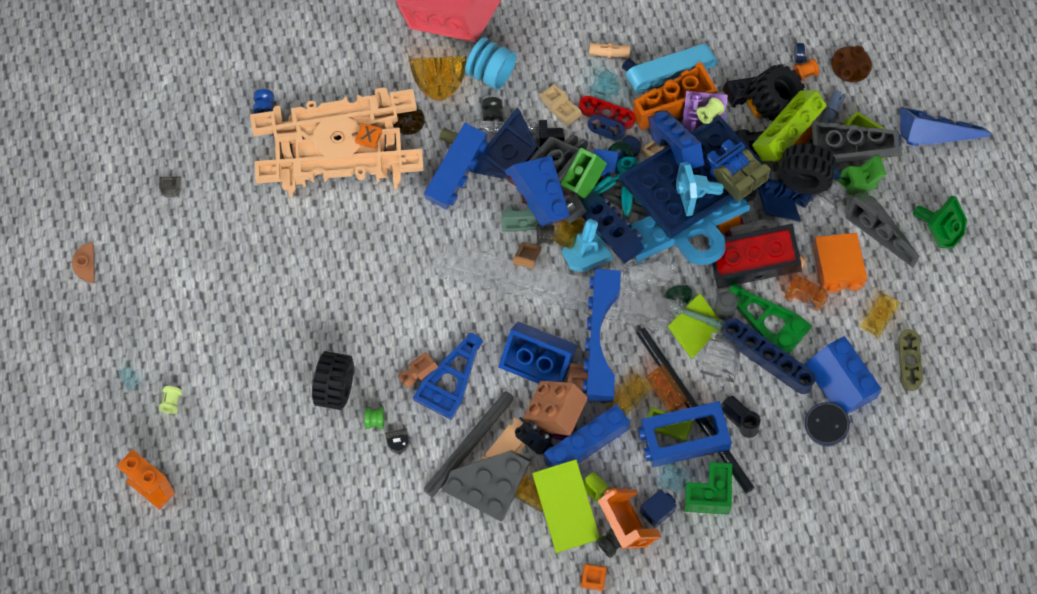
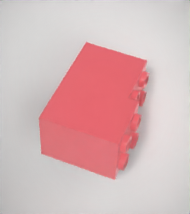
M397 0L396 3L408 27L413 30L477 43L501 0Z

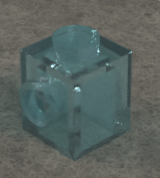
M598 70L590 96L610 103L613 95L617 96L619 91L618 75L610 71Z

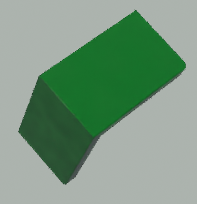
M709 462L708 484L686 482L684 512L729 515L732 508V463Z

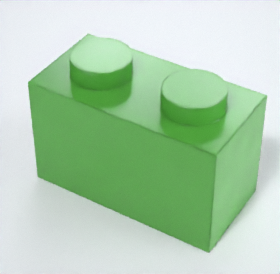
M580 148L560 185L584 199L591 194L607 163L599 156Z

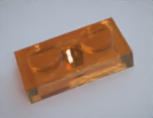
M662 364L645 377L669 412L676 411L689 401L665 365Z

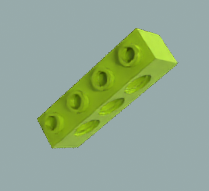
M817 90L799 91L753 143L752 146L762 161H779L783 157L785 150L790 148L826 108L827 105Z

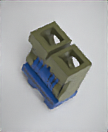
M728 139L721 145L720 150L724 153L722 156L715 150L706 156V162L711 167L710 174L720 184H723L724 188L737 202L750 194L752 190L757 189L768 181L771 169L766 164L762 165L741 142L736 145Z

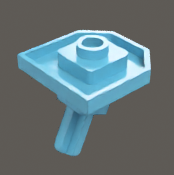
M682 162L678 170L676 189L677 193L681 196L686 216L693 215L697 198L703 197L706 193L721 195L724 186L717 182H709L707 176L693 175L691 165L687 162Z
M588 219L585 222L583 233L577 234V237L566 242L562 250V256L570 270L586 272L613 260L606 244L596 234L597 221Z

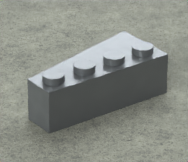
M813 121L812 123L813 145H819L832 152L836 158V164L870 160L873 156H880V158L902 156L901 135L897 130L865 128L854 125H839L837 123H822L819 121Z

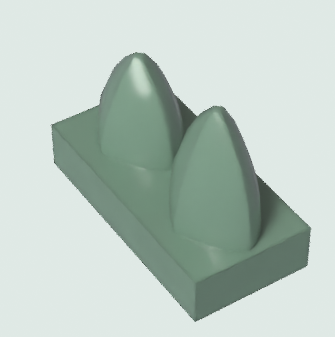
M510 205L505 211H501L502 232L544 229V226L541 227L528 206H526L525 210L519 211L515 206Z

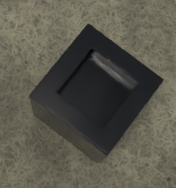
M539 120L540 148L549 137L565 141L563 128H548L547 120Z

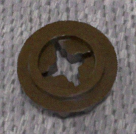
M419 109L417 111L398 113V122L393 127L400 128L401 134H415L423 128L425 116L422 110ZM412 114V120H409L405 124V118H408Z

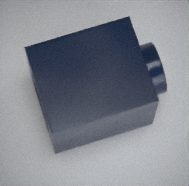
M660 489L641 505L640 513L655 529L675 512L676 501L671 494L665 493Z

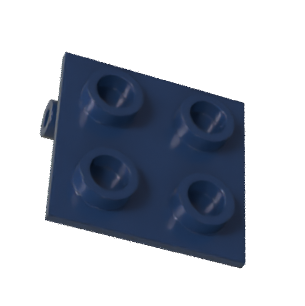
M770 178L758 187L765 215L797 222L801 221L794 197L799 195L800 192H795L785 187V184H782L781 181Z

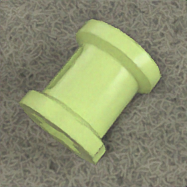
M711 98L707 105L697 109L700 121L705 124L711 123L716 115H721L724 112V105L719 99Z
M165 386L162 390L164 393L162 403L159 404L158 408L161 412L176 414L178 412L179 396L182 395L183 391L177 387Z

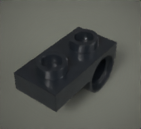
M756 77L731 80L725 83L722 91L724 94H728L727 100L732 108H735L738 104L743 105L747 100L752 99L749 95L751 93L749 89L752 85L751 82Z

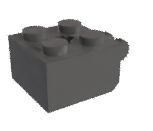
M573 134L565 142L555 137H549L529 161L552 156L561 184L580 148L586 150L588 141L581 139L578 142V137ZM561 186L562 192L566 193L568 190Z

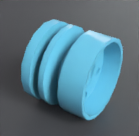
M483 37L475 44L468 57L465 74L474 77L478 81L483 79L485 85L499 90L503 87L514 69L517 58L516 53L504 46L498 47V43L491 42L490 39Z

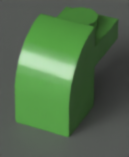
M873 156L861 167H846L841 171V178L845 177V180L838 179L836 181L842 195H854L878 187V181L886 176L887 173L880 156Z

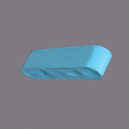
M701 44L630 68L625 76L635 92L641 93L662 86L664 82L670 79L678 78L685 70L690 71L699 62H702L706 70L709 67L713 68L718 63V59L707 44Z

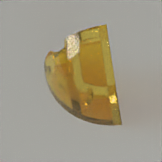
M467 56L409 59L412 75L416 84L426 96L437 101L445 100L452 96L462 83Z

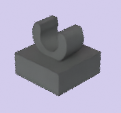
M568 194L564 196L570 215L566 219L569 223L587 213L577 194L571 198Z

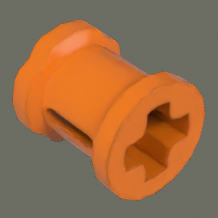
M813 58L809 59L807 63L793 65V70L797 72L796 75L802 78L801 81L809 76L819 75V66Z

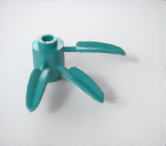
M633 157L620 159L617 163L618 175L614 178L611 176L606 177L593 188L592 192L596 191L598 195L602 194L616 184L619 175L638 165L637 160ZM623 186L621 191L622 211L627 217L631 212L633 195Z

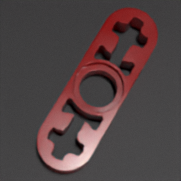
M584 96L579 101V109L585 116L592 117L594 114H602L603 110L609 109L613 113L609 116L615 119L616 112L619 113L617 120L622 122L625 117H629V120L623 122L627 129H631L635 124V114L629 109L593 96ZM591 103V106H589L588 109L585 108V105Z

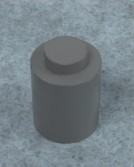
M722 292L717 296L714 313L719 319L727 321L734 317L738 305L737 297L731 292Z

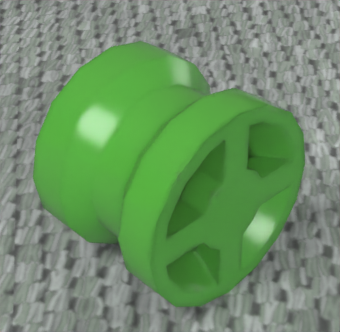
M379 407L378 409L365 408V429H370L371 427L384 429V407Z

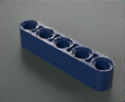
M731 318L725 322L722 338L726 343L797 393L807 394L812 390L816 380L812 370L742 321ZM728 329H734L737 331V333L732 334L728 331ZM751 341L755 346H748L745 342ZM763 354H770L773 358L767 359ZM781 367H789L791 371H784ZM799 379H805L809 384H803Z

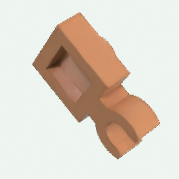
M424 352L408 364L410 369L402 371L398 378L404 383L406 388H409L415 383L416 379L419 378L422 381L439 367Z

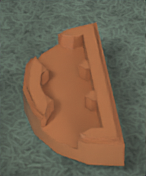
M93 242L80 247L72 259L74 273L86 283H95Z

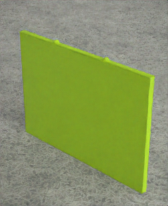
M700 293L685 307V309L707 317H713L717 321L719 320ZM679 313L667 326L691 359L718 332L714 327L682 313Z

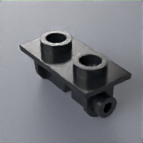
M519 418L523 424L515 430L517 439L531 448L536 454H544L549 446H554L550 442L552 437L543 429L539 432L540 428L532 420H529L527 423L523 418Z

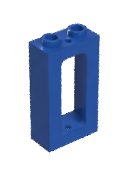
M720 401L641 419V427H638L640 440H645L646 448H644L645 459L651 462L652 468L730 450L732 444ZM706 416L712 417L716 435L667 447L658 446L654 433L656 428Z

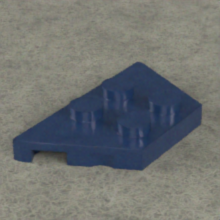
M516 108L491 139L484 153L479 154L475 169L469 172L512 180L505 170L514 164L529 161L538 150V146L519 108Z

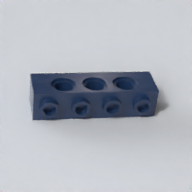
M593 191L582 200L587 213L581 217L585 222L588 219L597 221L596 234L624 264L645 249L640 241L643 239L641 234L636 229H630L632 226L625 217L620 218V212L615 206L610 207L611 204L604 195L600 197L596 191Z

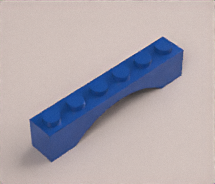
M595 269V275L590 276L589 289L594 290L593 297L589 296L588 309L592 310V317H587V330H591V337L586 338L585 351L590 352L589 359L584 361V372H588V380H583L582 391L587 394V401L613 402L615 374L603 356L600 345V330L605 315L619 299L621 270Z

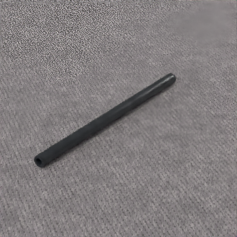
M646 328L640 329L636 333L685 406L687 408L699 406ZM707 417L695 419L706 437L716 435V431ZM729 450L718 452L724 463H732V475L745 494L754 490L755 487Z

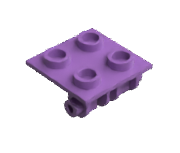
M686 91L683 126L689 132H692L704 125L705 123L700 121L697 115V109L707 105L708 101L713 97L723 103L724 112L720 117L725 121L728 94Z

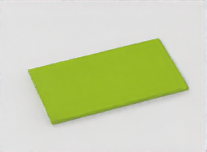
M577 460L532 473L555 552L559 553L596 541L600 536Z

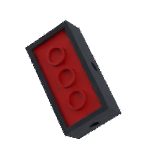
M793 223L724 237L725 253L719 260L712 263L717 289L732 286L735 283L738 285L802 272V263Z

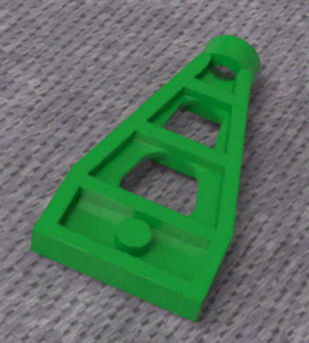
M736 283L728 290V292L733 293L736 297L738 295L741 296L738 299L736 309L751 327L788 354L794 350L812 328L810 323L795 312L749 293ZM751 303H755L765 309L760 318H755L747 310ZM770 315L779 317L785 322V325L777 334L771 333L764 324V320Z

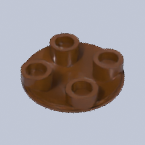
M859 45L855 47L847 46L837 50L831 62L834 73L840 79L847 82L864 80L872 69L870 57L864 48Z

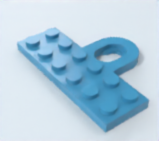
M744 198L739 202L733 199L671 239L651 216L631 224L632 228L630 229H636L641 234L643 239L640 241L645 249L633 258L636 262H639L675 245L691 263L698 265L713 263L719 260L726 250L724 236L716 226L750 211L749 203ZM704 235L709 239L710 248L705 251H699L691 245L689 240L693 236Z

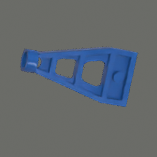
M468 333L465 339L438 365L439 368L432 371L422 381L413 396V401L452 420L463 402L475 357L483 340L473 333ZM457 356L467 359L463 372L450 367ZM445 374H450L458 380L455 391L452 393L436 385L437 381Z

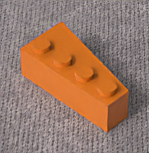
M702 62L697 63L695 68L690 71L685 70L678 78L664 82V86L658 89L654 88L634 100L633 112L640 130L650 128L648 117L660 111H668L675 119L684 117L686 91L718 93Z

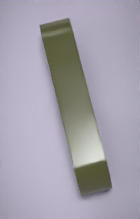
M906 329L901 332L898 338L901 384L906 390L915 391L923 381L920 339L916 331ZM906 336L913 340L908 350V341L904 340ZM904 357H914L916 360V364H907L904 360ZM910 371H913V380H917L914 385L908 380Z

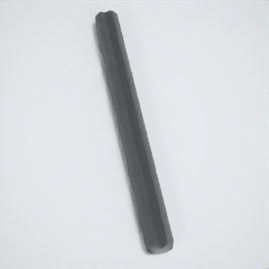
M505 391L427 483L424 487L426 494L431 497L435 496L447 481L451 470L459 467L513 401V396L509 392Z

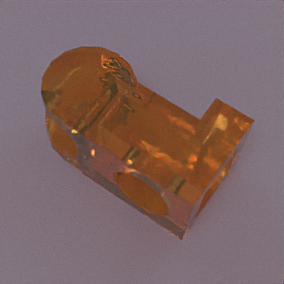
M795 274L785 293L784 299L792 302L795 298L806 303L810 309L819 311L824 308L828 299V293L824 288Z

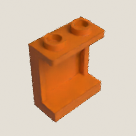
M133 449L117 464L118 469L129 477L126 480L127 484L157 509L160 510L174 496L175 492L166 476Z
M613 487L605 491V496L599 499L598 502L622 549L645 548L662 536L658 529L643 528L630 503V499L638 494L637 489H628L627 487L617 489Z

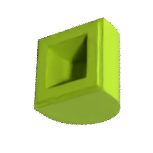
M595 471L590 473L583 482L586 493L595 502H598L599 499L605 496L604 492L611 488Z

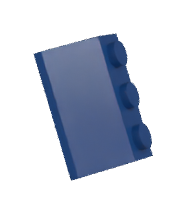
M518 321L510 329L498 368L538 384L540 381L563 382L569 371L570 363L573 362L578 345Z
M845 336L826 345L804 364L814 372L816 376L815 382L828 401L841 406L847 414L877 399L882 390Z

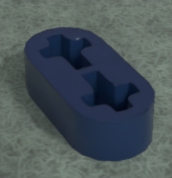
M594 114L588 120L590 131L613 140L621 139L627 131L626 125L622 121L603 114ZM599 118L600 123L606 126L595 128L596 124L593 121ZM618 125L622 133L615 135V131L609 129V126L614 128Z

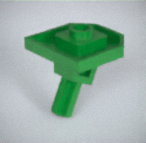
M950 196L935 213L922 206H916L913 216L928 223L927 225L939 248L954 249L965 235L967 218L956 196Z

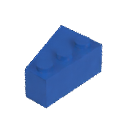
M552 156L514 164L505 170L506 174L510 175L516 184L517 191L521 192L528 202L527 206L541 227L561 222L570 217Z

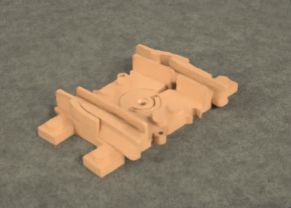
M378 88L375 90V95L365 97L356 95L357 101L354 103L348 102L347 96L340 101L321 103L319 107H317L315 101H308L306 104L307 109L303 107L291 108V114L288 117V121L282 122L283 117L280 106H275L273 111L251 114L253 137L274 133L276 160L255 161L256 184L282 182L283 190H288L289 197H293L296 185L302 184L303 187H306V180L314 183V177L318 174L323 175L326 182L329 178L351 177L354 173L358 180H364L366 172L371 175H376L377 182H380V178H388L387 169H389V172H393L394 189H398L401 182V173L424 171L422 149L401 150L400 128L393 127L398 122V113L417 111L413 89L390 92L388 96L386 88ZM362 123L382 128V134L375 149L355 143ZM335 136L342 137L340 140L334 139ZM290 144H292V150H293L294 158H293V156H292Z

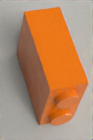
M857 233L815 237L812 248L821 290L836 293L841 289L856 291L864 287L867 274Z

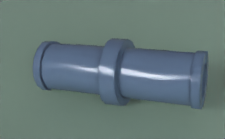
M838 90L833 91L829 103L826 104L827 106L823 110L824 114L820 122L833 123L835 117L840 113L839 108L845 99L844 93L842 94Z

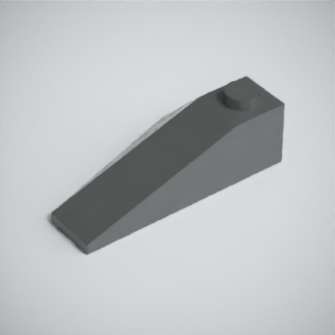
M865 192L856 195L851 201L845 218L913 268L920 256L882 205L873 196H869Z

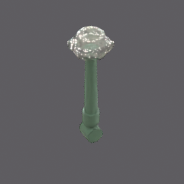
M679 297L668 304L667 311L672 319L685 314L714 327L716 330L724 327L725 322L722 319L717 321L713 317H707L685 309Z

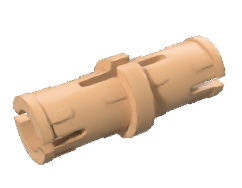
M609 42L608 44L590 43L589 55L606 56L609 59L611 57L629 58L630 46L612 45Z

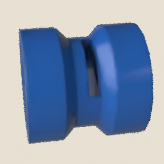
M267 89L256 90L253 98L255 101L253 113L273 111L274 93Z

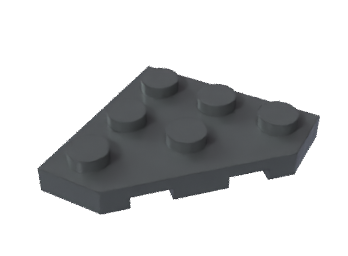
M509 450L453 469L442 491L502 522L531 460L513 450Z

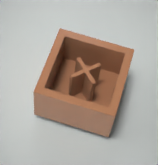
M540 381L523 419L527 423L529 420H532L540 428L539 432L543 429L546 433L571 436L588 397L574 383Z

